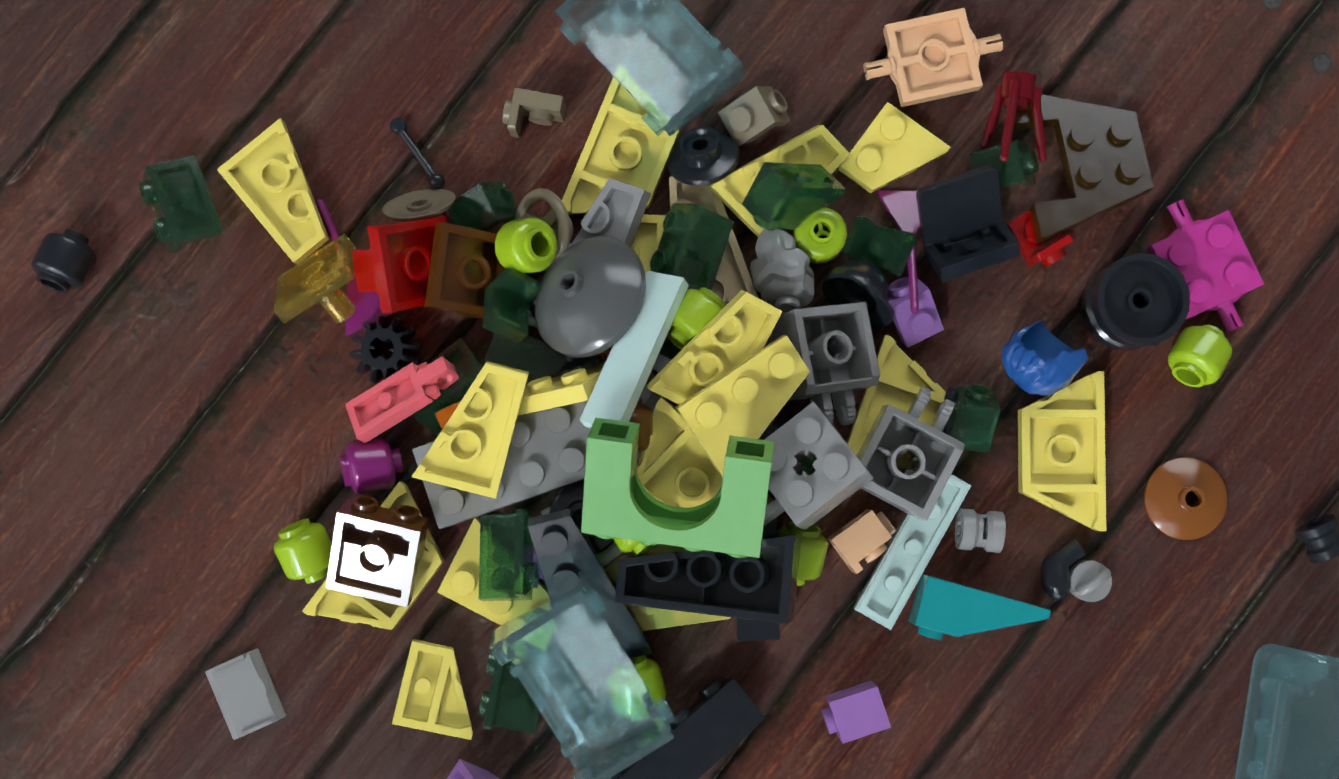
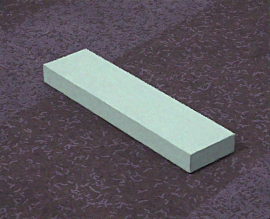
M652 271L646 272V289L642 307L631 328L613 345L579 420L585 427L591 428L595 417L629 422L673 323L675 314L689 285L683 277Z
M951 474L928 520H921L908 513L905 514L887 546L888 549L883 553L853 609L884 627L892 629L971 487L970 484Z

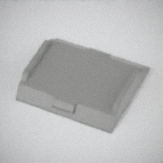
M258 648L205 671L233 740L287 716Z

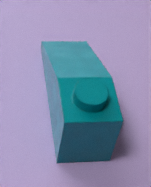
M922 574L917 585L908 621L919 626L917 634L942 641L943 634L958 637L1049 619L1051 610Z

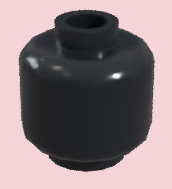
M65 229L63 234H47L31 262V266L37 274L36 280L42 285L61 293H68L70 289L83 287L97 260L95 251L87 245L89 239L81 233L70 229Z

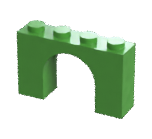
M595 417L587 436L581 533L593 534L602 539L621 538L635 540L645 545L664 544L678 546L693 552L706 550L727 553L736 558H760L775 441L729 435L722 487L712 499L699 506L678 508L666 505L653 498L644 489L637 474V453L640 423Z

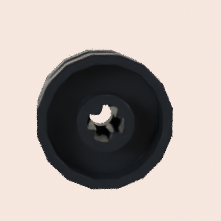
M1136 253L1101 268L1088 280L1081 295L1080 313L1086 329L1099 343L1114 350L1133 351L1167 340L1183 326L1189 312L1190 291L1183 274L1170 261L1155 254Z

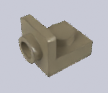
M514 88L512 100L506 99L504 104L503 124H507L511 137L520 138L524 116H529V121L540 125L549 126L553 124V121L564 123L566 112L564 97Z

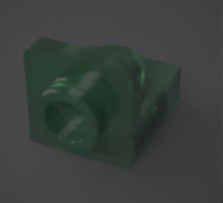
M857 215L847 235L842 252L853 260L863 259L871 261L882 272L901 276L917 238L906 231L878 226L867 217Z

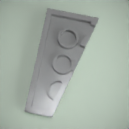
M609 178L581 221L582 229L574 241L569 243L568 248L582 240L597 236L616 238L631 248L651 193ZM525 308L518 320L537 328L536 320L530 311Z

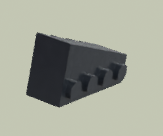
M802 534L762 539L760 558H736L727 553L706 550L699 552L683 550L619 559L614 603L788 624L794 620Z
M715 678L698 693L701 699L690 708L685 705L677 710L667 720L668 726L657 735L652 733L635 747V753L624 762L620 761L610 768L601 779H699L766 718L734 678L724 679L723 681Z

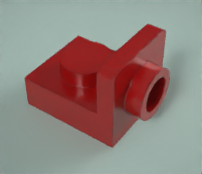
M1030 211L1006 225L1019 241L1020 253L1029 268L1042 261L1045 267H1048L1068 255L1063 247L1074 241L1071 234L1064 237L1062 233H1059L1046 242L1037 243Z

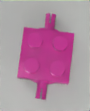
M1184 199L1169 205L1167 209L1177 229L1166 239L1152 244L1148 248L1151 254L1170 261L1183 274L1190 291V306L1186 319L1205 311L1217 310L1226 328V332L1243 326L1244 324L1233 303L1244 293L1264 285V282L1229 210L1210 219L1193 221L1184 203Z

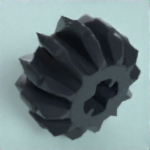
M380 315L376 320V328L371 323L365 321L362 323V327L367 335L365 337L357 334L352 336L354 342L361 344V349L352 350L350 357L353 359H363L357 365L356 371L360 374L369 372V382L377 384L382 376L383 380L404 368L407 363L420 364L418 359L410 356L411 352H418L422 349L421 343L409 342L415 336L416 330L412 327L403 329L404 321L398 317H395L389 325L387 318ZM384 342L394 345V348L389 349V351L393 352L389 359L379 356V353H383V350L379 348Z

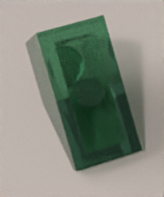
M764 162L742 205L754 216L755 223L763 229L769 231L796 229L814 213L842 196L845 188L821 164Z

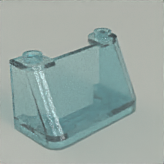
M566 0L555 10L563 21L558 27L574 46L581 41L647 112L642 117V120L657 136L663 132L669 137L746 76L742 62L729 48L723 51L720 41L716 37L713 38L679 0Z
M583 586L567 592L493 630L489 648L501 666L512 661L510 673L514 678L519 677L560 741L561 752L564 757L568 756L572 765L575 768L579 767L578 770L572 773V777L574 779H609L674 739L670 723L676 719L663 697L655 700L602 614L607 609L599 594L594 588L587 592Z
M1265 644L1258 649L1252 664L1235 779H1339L1338 655L1277 644Z

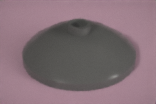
M597 236L574 244L556 258L541 281L535 303V320L538 331L551 348L569 357H589L607 350L627 333L640 312L646 289L644 267L636 252L616 238Z

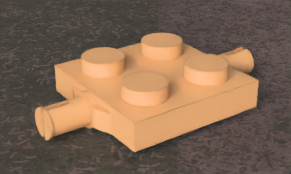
M965 8L886 24L883 29L888 50L886 59L865 62L863 68L864 73L866 72V80L890 75L896 85L900 106L904 107L980 90L983 86L979 71L980 55L1002 51L1003 41L1000 42L1002 39L1000 34L976 39V36L969 27Z

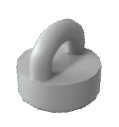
M1081 560L1075 563L1069 569L1070 592L1076 598L1087 602H1097L1104 599L1112 586L1111 571L1102 563L1093 560Z

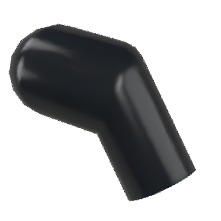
M1074 538L1046 556L1042 562L1041 585L1044 592L1054 600H1062L1069 595V566L1086 555L1082 546Z

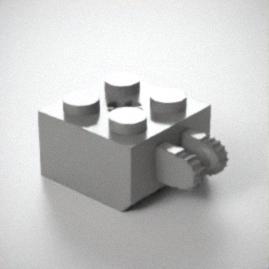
M866 302L794 309L780 315L772 331L773 340L775 341L782 335H787L810 371L788 401L810 398V403L814 402L829 421L834 423L832 395L834 410L836 411L835 415L841 425L854 423L857 414L853 392L876 386L880 377Z
M923 386L917 393L907 413L890 404L882 406L857 457L874 477L862 486L861 489L918 519L928 520L964 450L965 444L942 432L953 411L954 402L948 399L944 400L939 405L931 425L919 420L923 409L930 400L932 392ZM907 451L911 455L907 460L913 461L912 468L899 471L896 467L898 466V463L895 462L897 455H904Z
M814 402L765 439L775 441L769 490L776 499L766 506L764 526L786 511L795 525L804 530L812 526L874 478ZM814 457L817 458L813 463L816 471L811 475L803 471L801 475L803 462L808 458L811 460Z

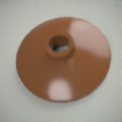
M1175 458L1166 461L1152 472L1145 485L1143 499L1148 518L1159 531L1172 538L1193 540L1206 536L1220 524L1227 508L1225 484L1220 475L1210 465L1198 459ZM1190 491L1194 492L1197 497V501L1192 507L1187 505L1185 501L1186 494Z

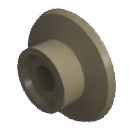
M446 189L417 190L390 200L384 205L382 212L387 218L395 221H411L443 216V212L454 204L456 196L452 191Z

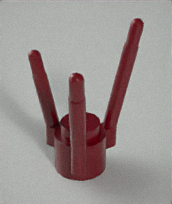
M1021 71L1004 72L1001 85L996 86L995 100L980 146L983 149L988 147L1003 105L1007 112L1000 152V160L1002 162L1008 160L1016 110L1028 109L1029 102L1032 105L1038 158L1040 162L1047 160L1041 108L1042 88L1035 87V74Z

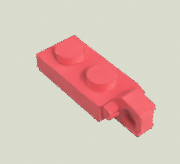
M443 356L430 364L424 362L416 365L412 362L347 402L345 406L356 438L366 443L432 403L433 399H437L441 395L440 390H445L460 379L455 365Z

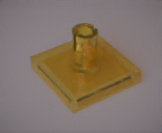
M345 234L278 277L274 312L284 324L317 302H320L336 323H342L354 314L355 305L340 289L354 279L352 251L355 250V246Z

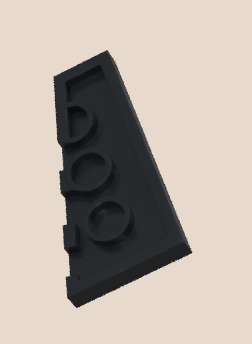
M571 509L529 518V532L572 672L653 653V644L647 634H644L630 606L614 603L616 583L610 573L604 569L587 535L581 533V525Z

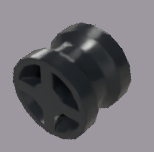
M1334 514L1310 520L1294 531L1298 540L1306 543L1308 547L1306 554L1311 563L1323 562L1339 556V531L1337 529L1339 522Z

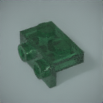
M516 509V514L481 515L479 600H532L533 588H537L539 585V568L537 562H533L534 545L528 528V519L534 516L526 509Z

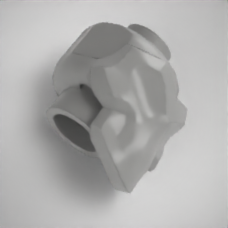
M774 227L764 229L760 233L755 246L757 259L753 260L750 264V275L753 279L754 289L761 293L763 301L770 300V305L781 310V314L807 306L814 297V272L809 266V256L801 249L796 248V238L787 232Z

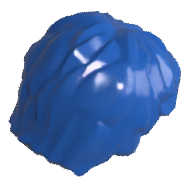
M1040 320L1015 332L1008 342L1003 345L1002 363L1009 378L1013 379L1021 389L1030 394L1052 395L1057 390L1063 389L1071 383L1072 379L1089 359L1084 348L1073 350L1053 336L1045 328L1043 321Z

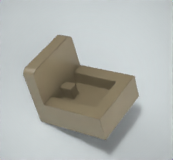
M755 86L718 112L732 140L735 141L738 147H745L773 127L784 126L790 122L786 112L788 105L785 98L778 90L773 89L771 86Z

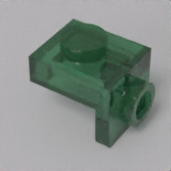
M1017 140L1012 141L1006 162L1000 160L1001 145L969 154L972 170L985 165H993L998 171L1000 190L1020 184L1026 186L1036 184L1034 173L1039 171L1038 160L1035 151L1032 148L1029 149L1027 144Z
M494 181L480 182L455 199L448 212L454 225L487 232L500 222L515 220L517 208L514 196L504 182Z
M506 268L485 289L482 328L519 344L528 335L529 302L539 294L542 283L513 268Z
M971 384L967 387L955 386V389L959 390V397L954 407L950 436L964 443V450L989 453L1000 414V406L995 392L977 384Z

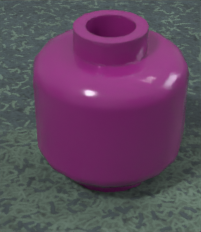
M375 437L366 443L360 440L350 442L346 446L345 454L339 455L345 487L352 486L354 492L360 495L391 489L396 481L395 473L403 472L399 448L391 449L389 442L383 437Z

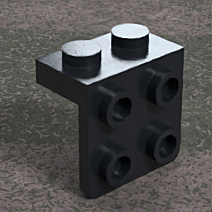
M985 165L923 186L917 190L916 200L924 255L942 282L1020 256L1019 241L1002 220L998 171L993 165Z

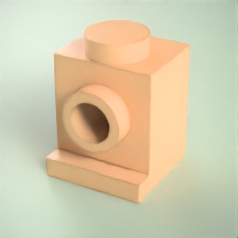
M866 509L827 539L853 573L858 574L863 570L859 561L865 559L869 563L888 549L884 543L892 538L891 535L896 530L881 511L875 515L873 510Z

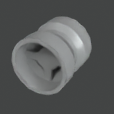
M960 508L955 523L956 548L972 550L974 547H983L986 552L1001 553L1006 533L1004 513L988 511L986 514H977L974 509Z

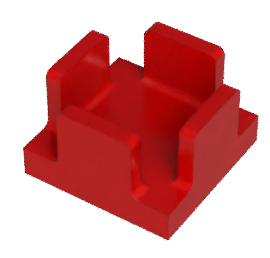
M434 216L411 221H393L367 226L370 249L352 251L355 277L359 292L378 293L382 313H395L425 306L435 225L440 222L447 223L446 216Z

